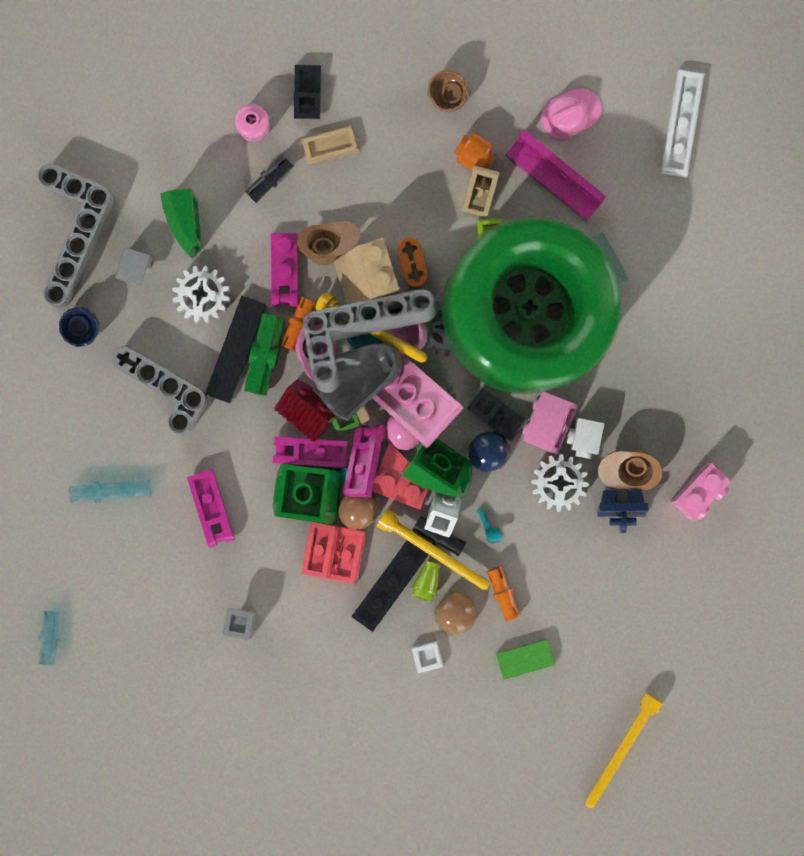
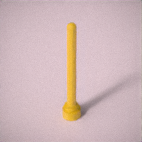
M325 292L316 303V311L337 307L339 302L336 297ZM387 331L370 333L373 337L394 346L397 350L419 362H425L427 359L425 352Z
M387 508L376 525L384 532L386 530L390 533L394 531L482 590L489 588L488 580L399 523V519L395 517L396 514Z
M645 693L640 700L642 703L639 707L641 711L585 801L587 807L593 808L597 804L650 715L653 716L655 712L659 713L663 703L650 694Z

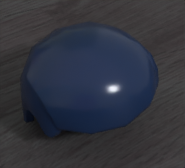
M74 307L64 312L60 318L59 333L65 342L75 347L87 346L94 342L99 334V321L95 313L90 309Z
M492 431L484 432L475 436L469 444L468 457L472 465L483 472L501 469L508 461L510 445L502 435Z

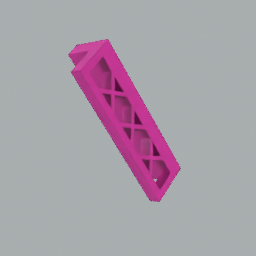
M525 130L521 132L518 140L505 155L586 222L607 197Z

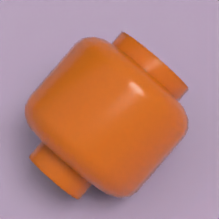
M471 133L469 136L464 135L454 152L457 155V162L473 171L474 166L488 169L495 157L491 153L493 144L476 133Z

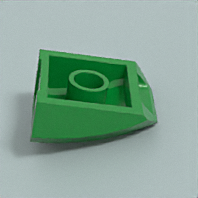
M191 188L169 190L160 193L168 225L180 246L193 259L203 249L197 196Z
M436 438L428 448L421 442L419 443L400 476L432 492L463 498L472 481V463Z
M281 464L276 474L272 504L274 516L333 524L338 515V503L342 484L340 472Z

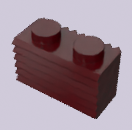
M299 379L287 387L274 407V411H278V414L286 418L291 425L298 428L312 442H315L327 431L336 417L327 405L323 403L321 397L313 391L312 387Z

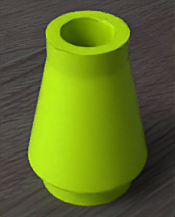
M425 561L423 569L411 587L413 589V597L427 602H432L433 597H436L441 567L439 564Z

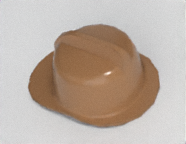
M345 220L313 225L301 231L297 239V245L299 250L314 263L327 265L336 261L340 255L346 254L355 248L360 242L361 233L354 223Z
M642 449L614 451L607 454L600 461L598 476L609 487L646 491L654 488L660 482L662 467L655 457Z

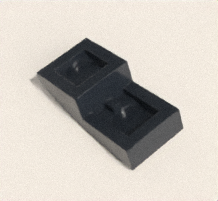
M295 65L294 119H320L321 65Z
M483 387L467 407L470 412L510 442L513 441L527 422L524 417L505 405L503 401Z

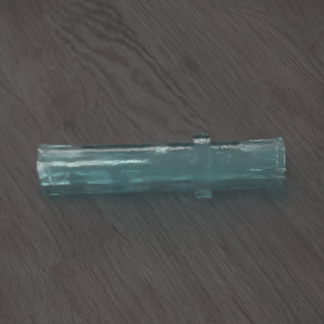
M149 479L145 481L107 484L93 482V485L70 486L69 495L72 494L70 501L74 503L94 500L95 503H98L103 499L151 496V481Z

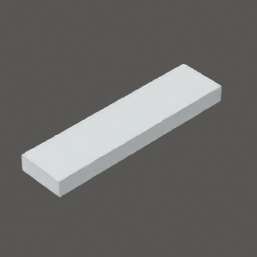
M682 69L677 71L660 174L684 178L688 176L705 73Z

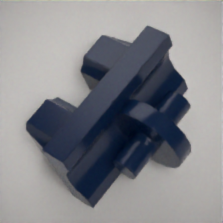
M604 490L601 502L597 508V517H619L610 518L609 524L610 526H619L620 533H626L627 526L637 525L636 518L627 517H645L646 512H648V503H644L642 490L627 491V503L617 502V491Z

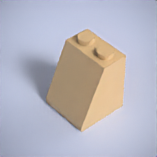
M383 238L358 245L334 261L347 304L399 294V287Z

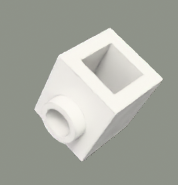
M581 418L575 420L574 429L569 428L567 444H571L570 450L576 451L575 456L591 459V455L599 454L605 423Z
M435 493L424 529L450 538L458 519L462 498Z

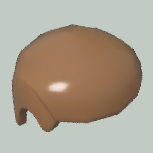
M444 70L436 73L429 81L427 94L435 107L441 111L453 112L461 109L468 101L469 87L466 80L459 73Z
M373 493L371 497H348L344 495L339 501L337 513L340 521L346 527L353 530H362L377 519L380 504Z
M461 593L445 596L435 609L436 624L443 632L450 635L466 632L473 626L477 617L475 604L470 597Z

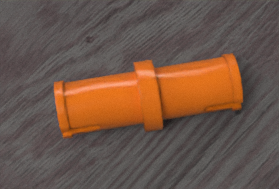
M302 296L293 318L290 317L288 320L290 323L280 343V345L295 351L300 330L304 327L305 316L312 312L316 306L315 302Z
M497 566L486 571L495 591L493 594L494 599L498 600L505 621L516 619V616L520 617L521 613L513 597L514 589L508 584L503 566Z

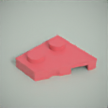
M388 444L376 475L372 492L421 509L427 489L400 476L408 461L392 444Z

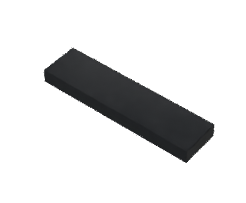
M241 295L205 395L231 404L258 331L262 314L265 312L266 304Z
M406 540L351 617L373 632L429 554Z

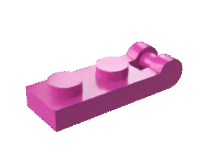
M271 233L272 307H280V304H290V307H298L297 233ZM280 287H290V294H280Z
M358 425L356 427L343 494L348 497H371L381 442L386 436V429L383 425H373L372 428H369L368 425Z
M274 437L276 454L273 455L272 463L346 468L348 441L317 439L315 442H312L311 439ZM287 446H294L293 456H286Z
M211 469L187 477L208 547L217 546L218 542L225 540L227 542L234 541V533L227 516L214 470ZM220 523L222 530L214 533L211 525Z

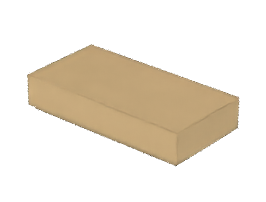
M352 125L301 139L308 166L359 152Z

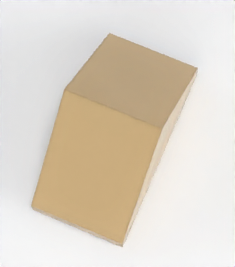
M478 166L473 167L462 211L488 217L500 172Z

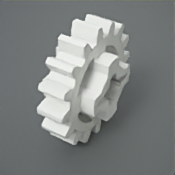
M193 266L192 274L184 270L185 278L183 280L181 278L176 279L180 284L179 288H172V291L178 294V297L172 299L173 302L181 304L176 310L179 313L186 311L184 318L187 320L194 316V322L199 324L201 318L206 323H210V316L212 315L219 319L217 312L219 310L226 312L227 310L223 306V302H230V298L224 296V293L229 292L230 288L222 286L226 279L224 277L217 279L218 271L213 270L210 274L207 266L203 267L202 272H199L198 268ZM198 278L197 283L191 287L187 286L192 280ZM209 280H212L217 285L219 292L210 289ZM201 289H204L208 295L207 297H202L199 303V298L195 294L196 292L200 293ZM184 297L193 301V310L187 306ZM211 303H216L213 308H211L208 311H205L206 306H208Z
M559 454L558 460L555 461L552 456H549L548 464L540 461L539 465L542 469L540 471L533 470V473L538 477L530 481L531 484L537 485L532 494H540L537 502L542 503L546 501V509L548 510L555 505L556 512H560L562 506H565L567 511L571 510L570 503L573 502L576 505H580L578 497H586L587 495L582 491V487L589 486V483L583 482L582 478L588 474L587 472L580 473L581 463L575 466L572 464L573 457H569L567 461H564L563 454ZM555 466L554 473L549 478H543L545 472ZM566 467L574 472L576 479H571L567 475ZM558 475H560L563 481L571 482L572 484L562 486L561 491H558L557 486L547 482L558 480ZM543 487H548L553 492L554 500L545 494ZM571 488L576 489L569 499L564 500L566 492Z

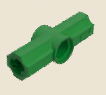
M262 314L256 341H253L250 351V367L244 386L245 392L267 396L273 369L275 370L278 362L279 342L284 327V318Z

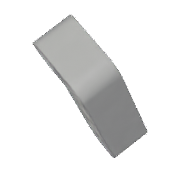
M127 347L118 348L112 356L114 366L174 401L176 405L169 415L168 426L172 432L180 435L190 433L207 406L208 397L205 395V392L138 352ZM129 355V359L138 363L137 367L135 368L126 363L123 365L124 362L121 360V357ZM148 366H153L155 369V376L151 380H145L143 377V370ZM175 379L178 382V389L176 392L169 394L166 391L165 385L169 380ZM197 392L201 396V402L198 406L191 407L188 403V398L192 393ZM180 415H184L188 420V424L183 430H178L175 426V420Z

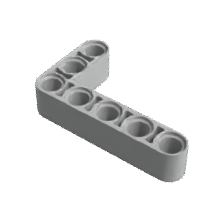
M49 163L44 164L38 170L39 182L48 190L81 204L43 292L46 302L54 307L64 308L70 304L113 207L114 196L105 186ZM51 172H57V180L54 183H47V175ZM81 182L82 189L80 192L71 194L70 188L72 184ZM101 192L106 193V200L102 204H95V196ZM90 216L95 217V225L92 228L86 229L84 227L85 219ZM84 241V250L80 253H75L73 250L75 242ZM72 264L74 266V273L70 277H64V267ZM61 288L64 293L63 298L60 301L54 302L52 294L54 290Z
M424 289L317 310L307 314L304 318L303 326L311 373L317 388L324 393H330L335 391L340 384L333 341L428 322L436 314L433 295ZM421 303L429 304L427 308H417V306ZM393 309H403L399 314H391ZM368 314H376L371 320L364 319ZM342 319H349L347 324L338 325ZM317 324L323 325V327L318 331L312 330V328ZM328 349L325 354L316 355L318 350ZM323 374H332L328 380H320Z

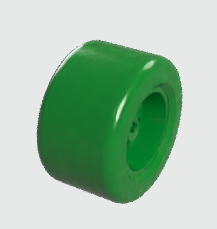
M543 217L511 220L483 234L463 254L452 269L446 282L442 299V323L445 336L458 361L470 374L484 384L515 394H533L548 391L570 383L589 372L599 363L610 348L615 338L621 315V292L618 278L609 258L601 247L578 228L559 220ZM520 274L524 277L525 289L522 292L514 293L508 287L507 279ZM539 277L548 280L554 287L553 291L546 296H541L535 291V285ZM495 296H500L510 302L508 313L497 315L493 312ZM527 303H529L530 308H533V311L528 315L527 311L522 309ZM554 303L562 305L560 321H554L546 316L547 305ZM510 321H514L521 327L516 341L508 338L502 332V327ZM541 324L547 330L549 337L544 341L534 343L531 340L530 329L534 325Z

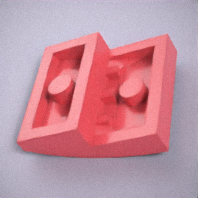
M311 522L301 574L357 584L367 532Z

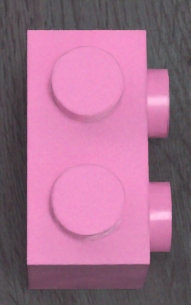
M543 391L533 404L534 414L531 421L528 420L524 426L523 435L525 436L523 441L549 452L559 454L578 405Z
M706 463L670 502L689 520L695 521L697 518L701 520L711 510L709 507L711 502L715 498L719 501L729 491V488L726 486L731 481L712 463Z

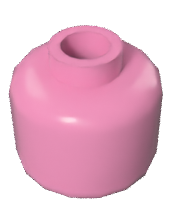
M248 104L237 112L235 126L244 139L259 141L268 134L270 119L267 112L261 106Z

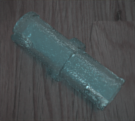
M43 611L42 632L38 635V640H41L38 664L56 665L57 641H60V636H58L60 612Z

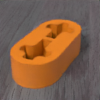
M405 238L398 245V256L404 280L408 286L419 288L426 283L428 277L421 245L414 238ZM410 243L411 247L417 248L413 252L414 261H409L408 254L402 253V250L406 248V244ZM411 265H416L417 272L423 273L418 283H415L414 279L408 278L412 274Z

